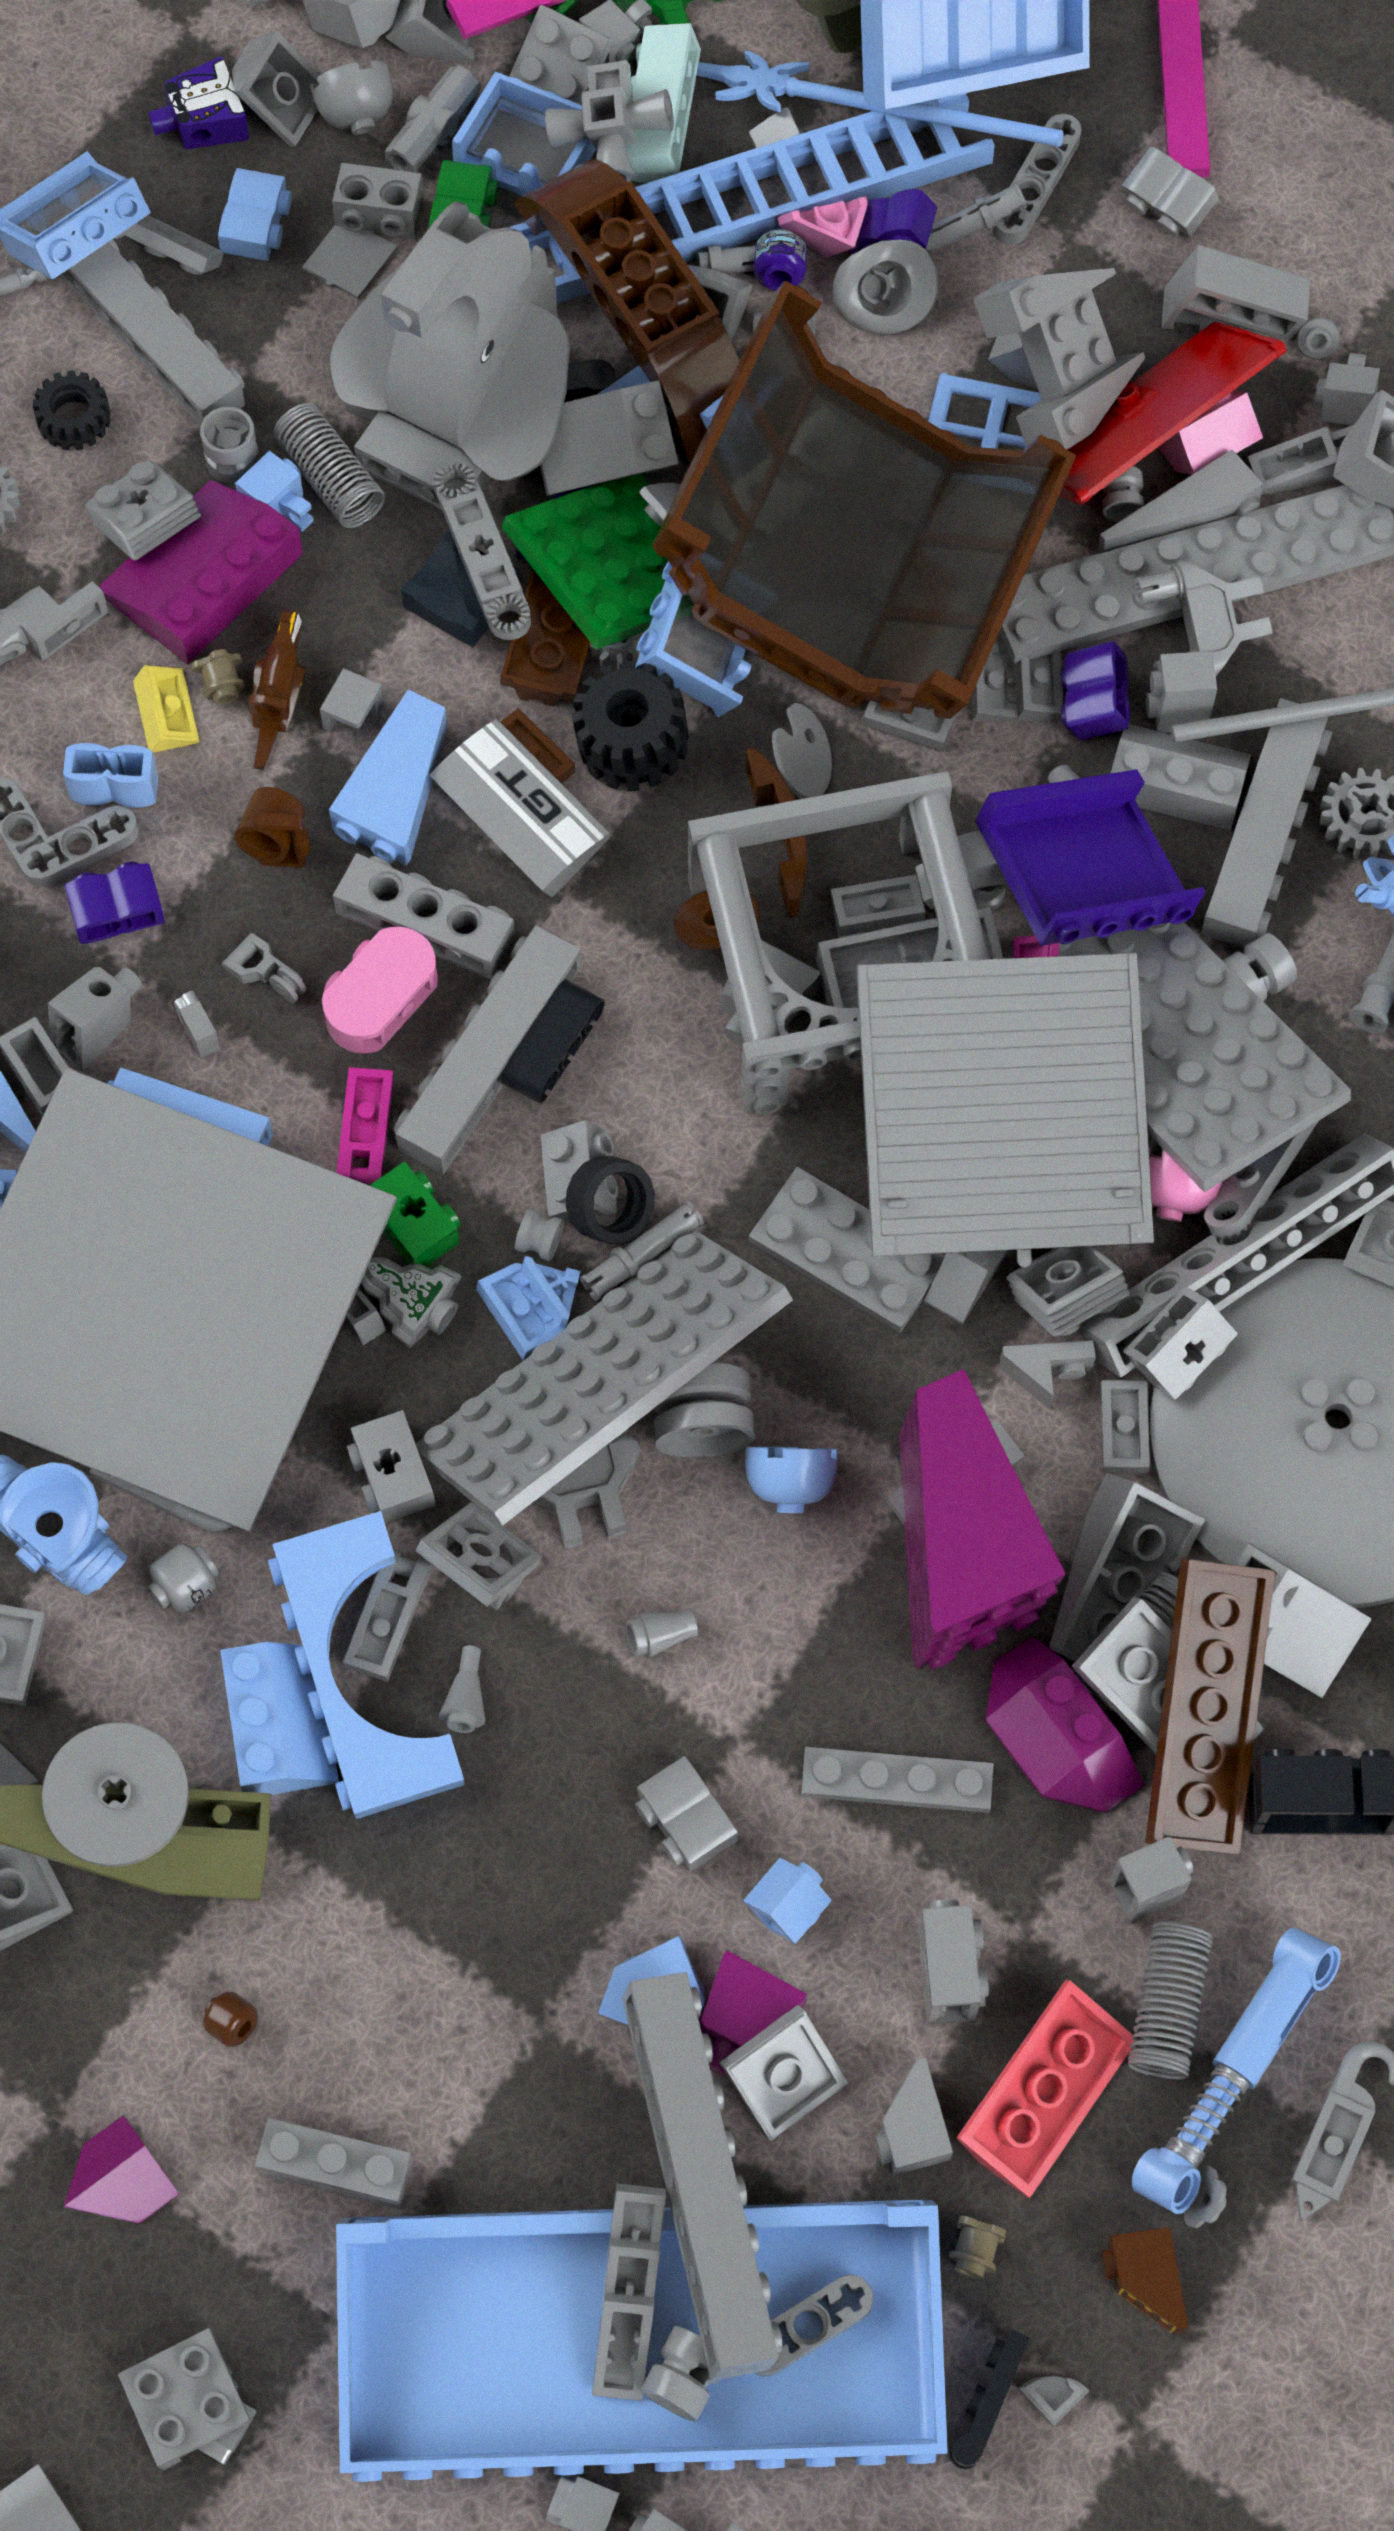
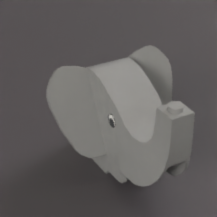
M462 202L452 203L430 226L405 262L368 295L343 326L333 343L330 356L331 375L335 391L339 398L349 405L373 411H389L462 448L471 461L493 479L505 482L528 474L540 466L551 451L557 436L567 391L570 346L568 334L557 316L555 270L547 267L546 252L543 248L535 245L530 253L528 240L520 231L506 227L491 229L481 224L479 217L469 212L466 204Z

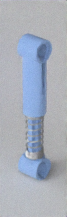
M1296 1927L1290 1928L1283 1934L1274 1951L1272 1969L1213 2060L1215 2068L1211 2073L1212 2082L1204 2084L1205 2093L1197 2095L1198 2104L1190 2106L1191 2115L1183 2117L1184 2126L1176 2128L1177 2137H1171L1164 2148L1149 2149L1140 2158L1132 2176L1133 2191L1175 2214H1181L1190 2207L1198 2194L1201 2183V2175L1197 2167H1199L1205 2156L1203 2152L1205 2146L1212 2145L1210 2139L1213 2134H1220L1217 2128L1220 2123H1227L1224 2118L1227 2112H1234L1231 2107L1235 2100L1241 2101L1238 2094H1245L1246 2090L1255 2088L1315 1991L1324 1990L1333 1981L1340 1965L1341 1954L1339 1948Z

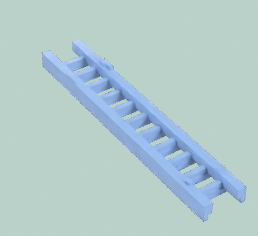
M966 93L920 102L922 104L968 112L969 99ZM871 111L639 185L635 188L653 214L667 210L679 237L671 241L684 261L688 262L697 259L698 252H706L707 246L720 245L721 249L732 248L759 239L763 234L771 230L783 229L779 226L777 217L792 211L799 210V212L813 210V207L830 205L840 201L847 203L865 196L867 201L876 198H887L899 191L918 188L992 164L995 145L992 139H984L961 147L951 126ZM930 126L942 153L923 159L910 131L918 132L923 127ZM893 138L905 165L886 171L873 143ZM855 149L868 177L848 183L835 156ZM818 162L830 189L808 196L796 168ZM779 174L792 202L769 208L757 181ZM742 186L754 210V214L731 221L719 193ZM705 198L717 226L693 233L681 205ZM526 222L510 227L520 231L526 237L530 253L535 245L543 249L550 247L558 268H562L565 274L555 278L557 304L591 293L548 229L535 236Z

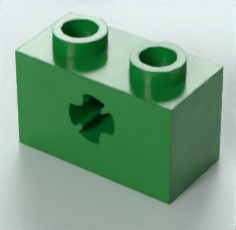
M404 1161L369 1185L397 1197L383 1232L409 1265L421 1264L427 1267L460 1244L458 1227L461 1226L457 1215L448 1204L445 1203L442 1206L438 1204L431 1195L434 1193L433 1186L420 1170L414 1173ZM412 1211L416 1216L420 1214L422 1216L416 1219L412 1214L408 1216L406 1214Z

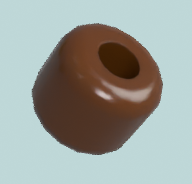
M225 1992L218 1997L212 1998L206 2005L203 2020L204 2029L225 2046L236 2047L247 2040L252 2034L258 2020V2012L251 2003L237 1993Z

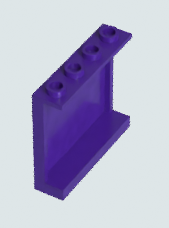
M1138 769L989 793L975 819V823L1041 946L1055 943L1066 945L1078 939L1094 936L1104 938L1116 932L1132 929L1142 931L1154 925L1170 922L1172 924H1180L1194 915L1196 907L1206 892L1203 887L1184 890L1135 801L1145 783Z

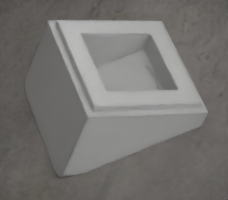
M788 107L781 109V112H776L749 131V136L755 148L800 134Z

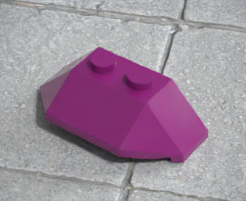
M1031 1636L994 1662L985 1722L1041 1798L1107 1813L1145 1786L1122 1736L1063 1658Z

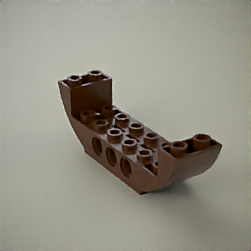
M597 159L588 160L520 196L514 201V205L535 236L547 229L550 231L649 381L660 382L664 403L667 406V416L673 442L688 463L693 460L707 431L700 413L724 395L740 360L719 317V311L632 182H627L608 164ZM746 382V386L748 387V389H749V391H750L749 384H748V382Z

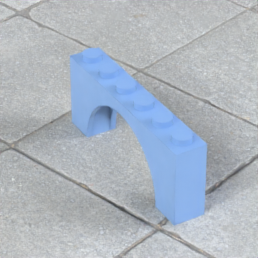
M381 1511L273 1544L276 1557L267 1561L275 1587L283 1584L286 1587L289 1602L281 1604L288 1630H299L303 1646L294 1650L302 1676L312 1673L317 1691L308 1693L315 1719L325 1718L330 1736L321 1739L329 1766L339 1763L344 1781L335 1783L343 1811L352 1808L355 1818L358 1819L463 1786L464 1778L450 1734L432 1738H410L381 1730L367 1722L349 1706L341 1695L332 1676L329 1658L330 1639L341 1607L350 1594L364 1580L383 1568L396 1564Z

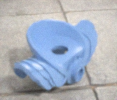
M0 1455V1531L20 1548L15 1553L18 1560L33 1573H36L41 1568L46 1572H50L63 1585L77 1589L84 1595L101 1589L104 1583H107L123 1566L128 1556L118 1548L119 1546L105 1532L110 1526L98 1514L99 1502L91 1481L84 1472L69 1464L50 1462L27 1469L9 1456ZM50 1512L60 1515L63 1519V1526L58 1534L45 1537L37 1532L36 1524L42 1515Z

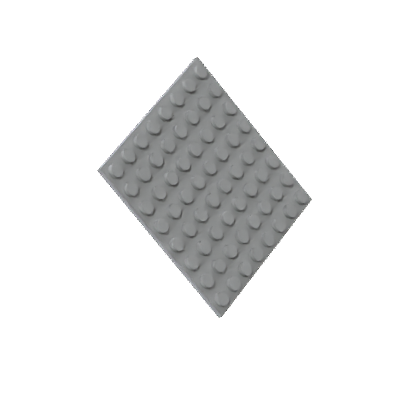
M65 1067L0 1209V1432L251 1533L397 1201V1197Z

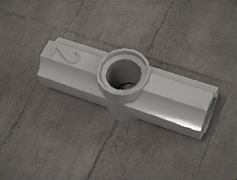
M461 65L450 67L427 97L420 95L414 100L407 113L406 124L385 150V160L393 166L394 170L417 172L438 144L441 146L446 145L448 142L445 140L448 135L453 136L458 126L459 116L480 90L479 81L475 79L470 70Z

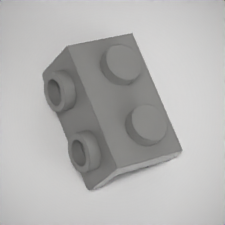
M587 1120L540 1135L549 1218L558 1217L563 1220L569 1218L566 1209L567 1188L573 1174L584 1162L597 1156H613L614 1145L608 1132ZM613 1174L607 1176L602 1181L594 1196L593 1210H597L607 1216L617 1213L616 1197L618 1196V1186Z

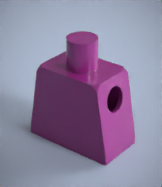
M726 1950L699 2024L701 2033H707L709 2038L715 2040L712 2044L713 2058L712 2062L709 2063L710 2070L723 2077H728L719 2062L795 2006L799 2005L803 2009L806 2004L807 1994Z

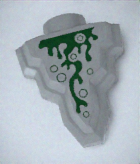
M372 1257L361 1280V1284L367 1293L380 1301V1314L393 1325L392 1335L408 1348H411L428 1330L437 1335L443 1333L454 1318L458 1304L451 1300V1297L462 1276L442 1265L434 1269L421 1264H410L401 1267L387 1258Z

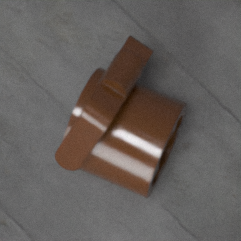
M261 787L254 791L235 831L234 839L241 850L252 858L257 859L261 865L294 868L305 866L306 855L311 850L309 832L304 828L305 809L301 802L290 793L275 787ZM292 844H293V851H294V852L289 851L290 848H291V846H292Z

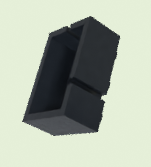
M1291 1749L1267 1751L1266 1755L1259 1756L1254 1766L1255 1769L1252 1770L1249 1776L1251 1834L1393 1835L1394 1756H1391L1389 1750L1384 1749L1363 1751L1360 1758L1343 1756V1752L1338 1749L1317 1750L1314 1752V1756H1295V1751Z

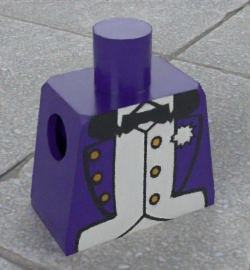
M222 56L168 80L164 84L168 106L148 111L154 135H160L177 129L185 149L249 139L246 115L239 97L235 93L233 82Z

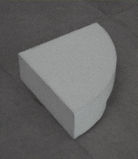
M1056 2375L1035 2377L1018 2389L1052 2427L1089 2393V2390L1080 2382Z

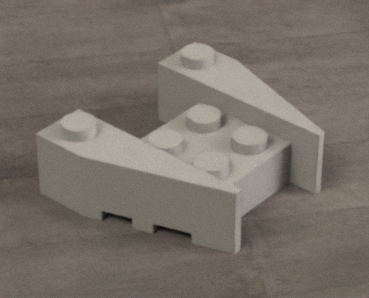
M1114 268L1035 275L1003 281L973 298L987 338L1018 333L1042 400L1016 416L1026 447L1042 434L1047 438L1058 441L1067 450L1092 434L1145 359L1143 352L1115 357L1092 289L1115 275Z

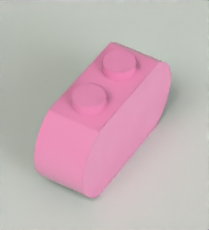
M389 927L380 930L371 941L367 939L358 946L353 954V961L343 972H335L327 981L322 997L326 1027L332 1039L342 1048L355 1053H372L381 1050L437 988L438 974L434 950L422 934L410 928Z

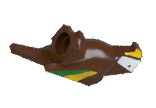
M282 610L276 636L267 650L265 659L258 660L255 665L253 689L248 700L253 727L260 728L254 763L255 769L264 770L278 731L287 732L304 680L306 668L299 664L297 658L302 621L299 613L295 611Z

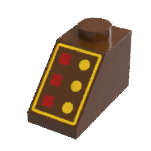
M1170 2227L1112 2235L1107 2242L1108 2250H1101V2262L1105 2280H1114L1115 2290L1119 2295L1173 2335L1184 2333L1189 2326Z

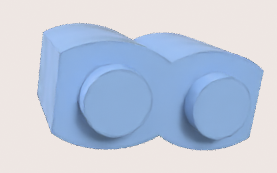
M241 168L236 169L218 232L221 251L227 254L268 261L271 250L279 249L283 232L282 225H279L282 215H289L292 203V192L286 190L285 177Z
M79 743L66 747L63 777L72 801L89 806L104 805L114 801L119 805L133 808L146 807L156 803L159 775L153 751L137 745H122L108 749L98 744Z

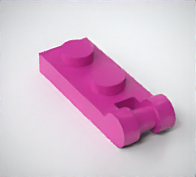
M351 1067L348 1070L336 1173L366 1185H371L384 1176L394 1083L392 1070ZM354 1157L369 1158L368 1168L353 1167Z

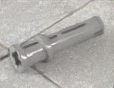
M1394 933L1376 973L1367 976L1362 985L1365 992L1360 1003L1353 1006L1349 1014V1018L1355 1026L1370 1033H1382L1389 1024L1387 1015L1394 1003Z

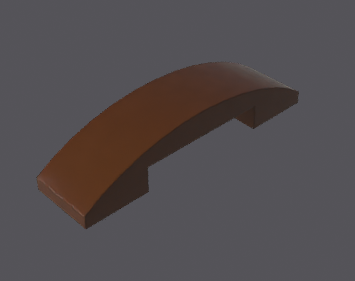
M755 748L747 749L745 770L756 806L772 802L774 805L794 801L795 799L785 780L768 759ZM805 835L784 839L790 860L779 862L778 883L789 918L798 916L805 891L807 865Z

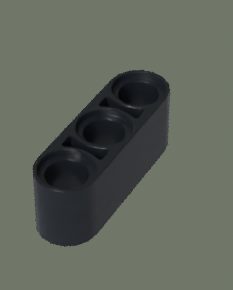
M567 979L563 980L506 1064L501 1077L502 1084L539 1104L543 1103L548 1097L545 1094L547 1089L552 1091L571 1062L568 1059L570 1054L575 1056L594 1027L590 1025L593 1020L597 1022L605 1006V1000Z

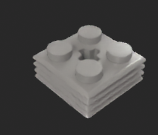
M150 460L135 464L130 469L129 474L112 485L101 487L97 490L95 496L85 503V507L88 508L87 512L94 521L93 525L132 560H138L201 516L198 512V507L195 505L196 502L192 499L193 495L154 461Z
M1096 1246L1054 1248L1031 1261L1028 1267H1021L1010 1273L1006 1278L1010 1282L1009 1286L1013 1289L1014 1300L1051 1335L1056 1337L1070 1335L1079 1329L1081 1323L1096 1314H1104L1114 1310L1118 1306L1119 1301L1130 1294V1291L1127 1289L1128 1284L1124 1282L1126 1278L1122 1275L1123 1270Z

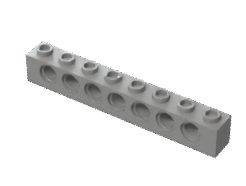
M1366 1133L1361 1134L1270 1195L1263 1208L1257 1210L1253 1216L1252 1224L1247 1226L1246 1232L1241 1230V1235L1237 1237L1234 1234L1231 1239L1228 1236L1225 1239H1221L1220 1236L1217 1238L1213 1234L1129 1289L1130 1294L1119 1301L1118 1306L1114 1310L1104 1314L1098 1313L1081 1323L1079 1328L1084 1340H1094L1095 1361L1119 1377H1123L1136 1368L1123 1353L1124 1349L1184 1286L1209 1299L1216 1309L1221 1311L1394 1194V1148Z

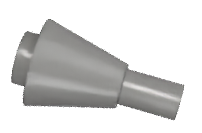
M468 1645L462 1648L459 1673L456 1675L439 1713L440 1720L447 1724L450 1730L459 1733H470L475 1728L485 1724L480 1678L478 1676L481 1649L476 1646Z

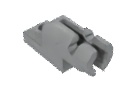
M92 581L84 588L71 592L64 603L58 605L45 590L38 586L26 592L5 609H0V666L25 653L27 646L43 662L108 613L103 591Z

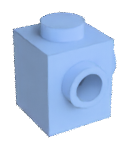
M779 1858L743 1901L770 1931L796 1944L809 1927L816 1923L820 1914L832 1900L819 1886L823 1879L813 1868L804 1862L796 1866Z

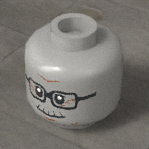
M179 1544L151 1564L149 1573L153 1583L147 1586V1589L160 1608L164 1609L170 1605L175 1611L186 1613L215 1592V1578L219 1576V1572L210 1557L199 1545L192 1548L186 1544Z

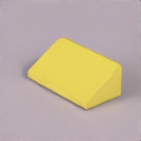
M144 665L133 680L148 749L154 753L199 743L200 740L183 668Z

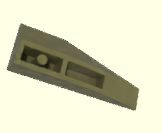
M43 1785L0 1786L1 1845L162 1895L257 1901L260 1899L269 1841L271 1794L189 1788V1800L184 1820L175 1836L163 1849L148 1859L135 1864L106 1867L91 1864L77 1858L57 1841L44 1815L42 1804ZM110 1785L105 1789L108 1796L106 1802L108 1805L113 1800H117L120 1803L126 1800L123 1792L125 1785H121L118 1789Z

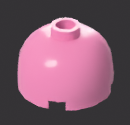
M1164 1150L1162 1156H1149L1152 1206L1157 1208L1156 1217L1182 1222L1183 1214H1199L1206 1210L1209 1203L1216 1198L1222 1182L1204 1193Z

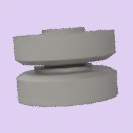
M712 1363L653 1409L659 1414L654 1419L655 1448L663 1454L689 1458L724 1455L749 1446L755 1441L753 1412L745 1407L751 1402L750 1374L742 1367L725 1363Z

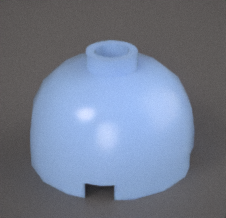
M746 1447L745 1467L748 1483L752 1491L761 1500L777 1503V1513H804V1504L819 1502L830 1493L837 1475L838 1449Z

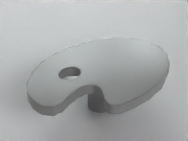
M794 703L787 708V716L793 730V736L789 735L784 729L778 728L772 734V744L775 761L781 776L789 789L797 797L805 799L820 796L827 789L832 773V757L830 745L821 722L809 708L802 704ZM805 732L809 734L811 743L806 739Z

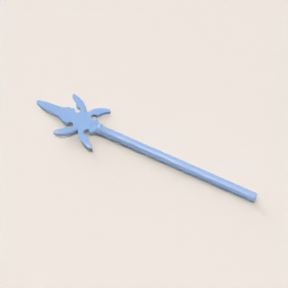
M745 51V58L751 64L752 69H750V66L745 65L724 66L703 62L698 63L697 76L721 81L727 86L732 87L717 91L715 93L716 100H739L756 94L762 105L770 110L781 112V104L775 97L787 94L789 97L809 98L1060 147L1063 141V130L922 103L885 110L864 102L863 92L790 77L797 73L809 71V62H789L769 69L768 63L761 56Z

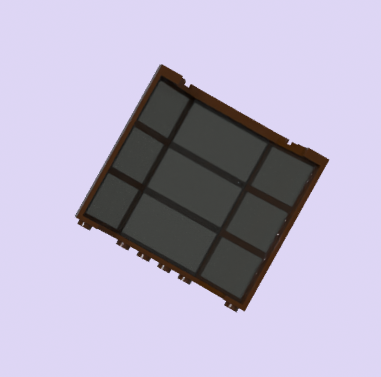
M785 280L769 299L652 546L658 556L665 557L666 555L672 566L669 575L680 593L689 594L694 602L691 611L696 620L843 706L858 708L861 701L869 702L871 700L881 703L882 711L912 714L914 707L934 709L935 717L951 719L969 703L1076 455L1066 450L1058 441L1047 438L1042 434L1023 451L968 446L958 440L952 432L940 429L923 419L917 411L903 407L888 398L880 389L870 387L851 376L850 372L845 368L831 364L826 360L807 323L819 310L822 302L812 297L804 288L792 285Z

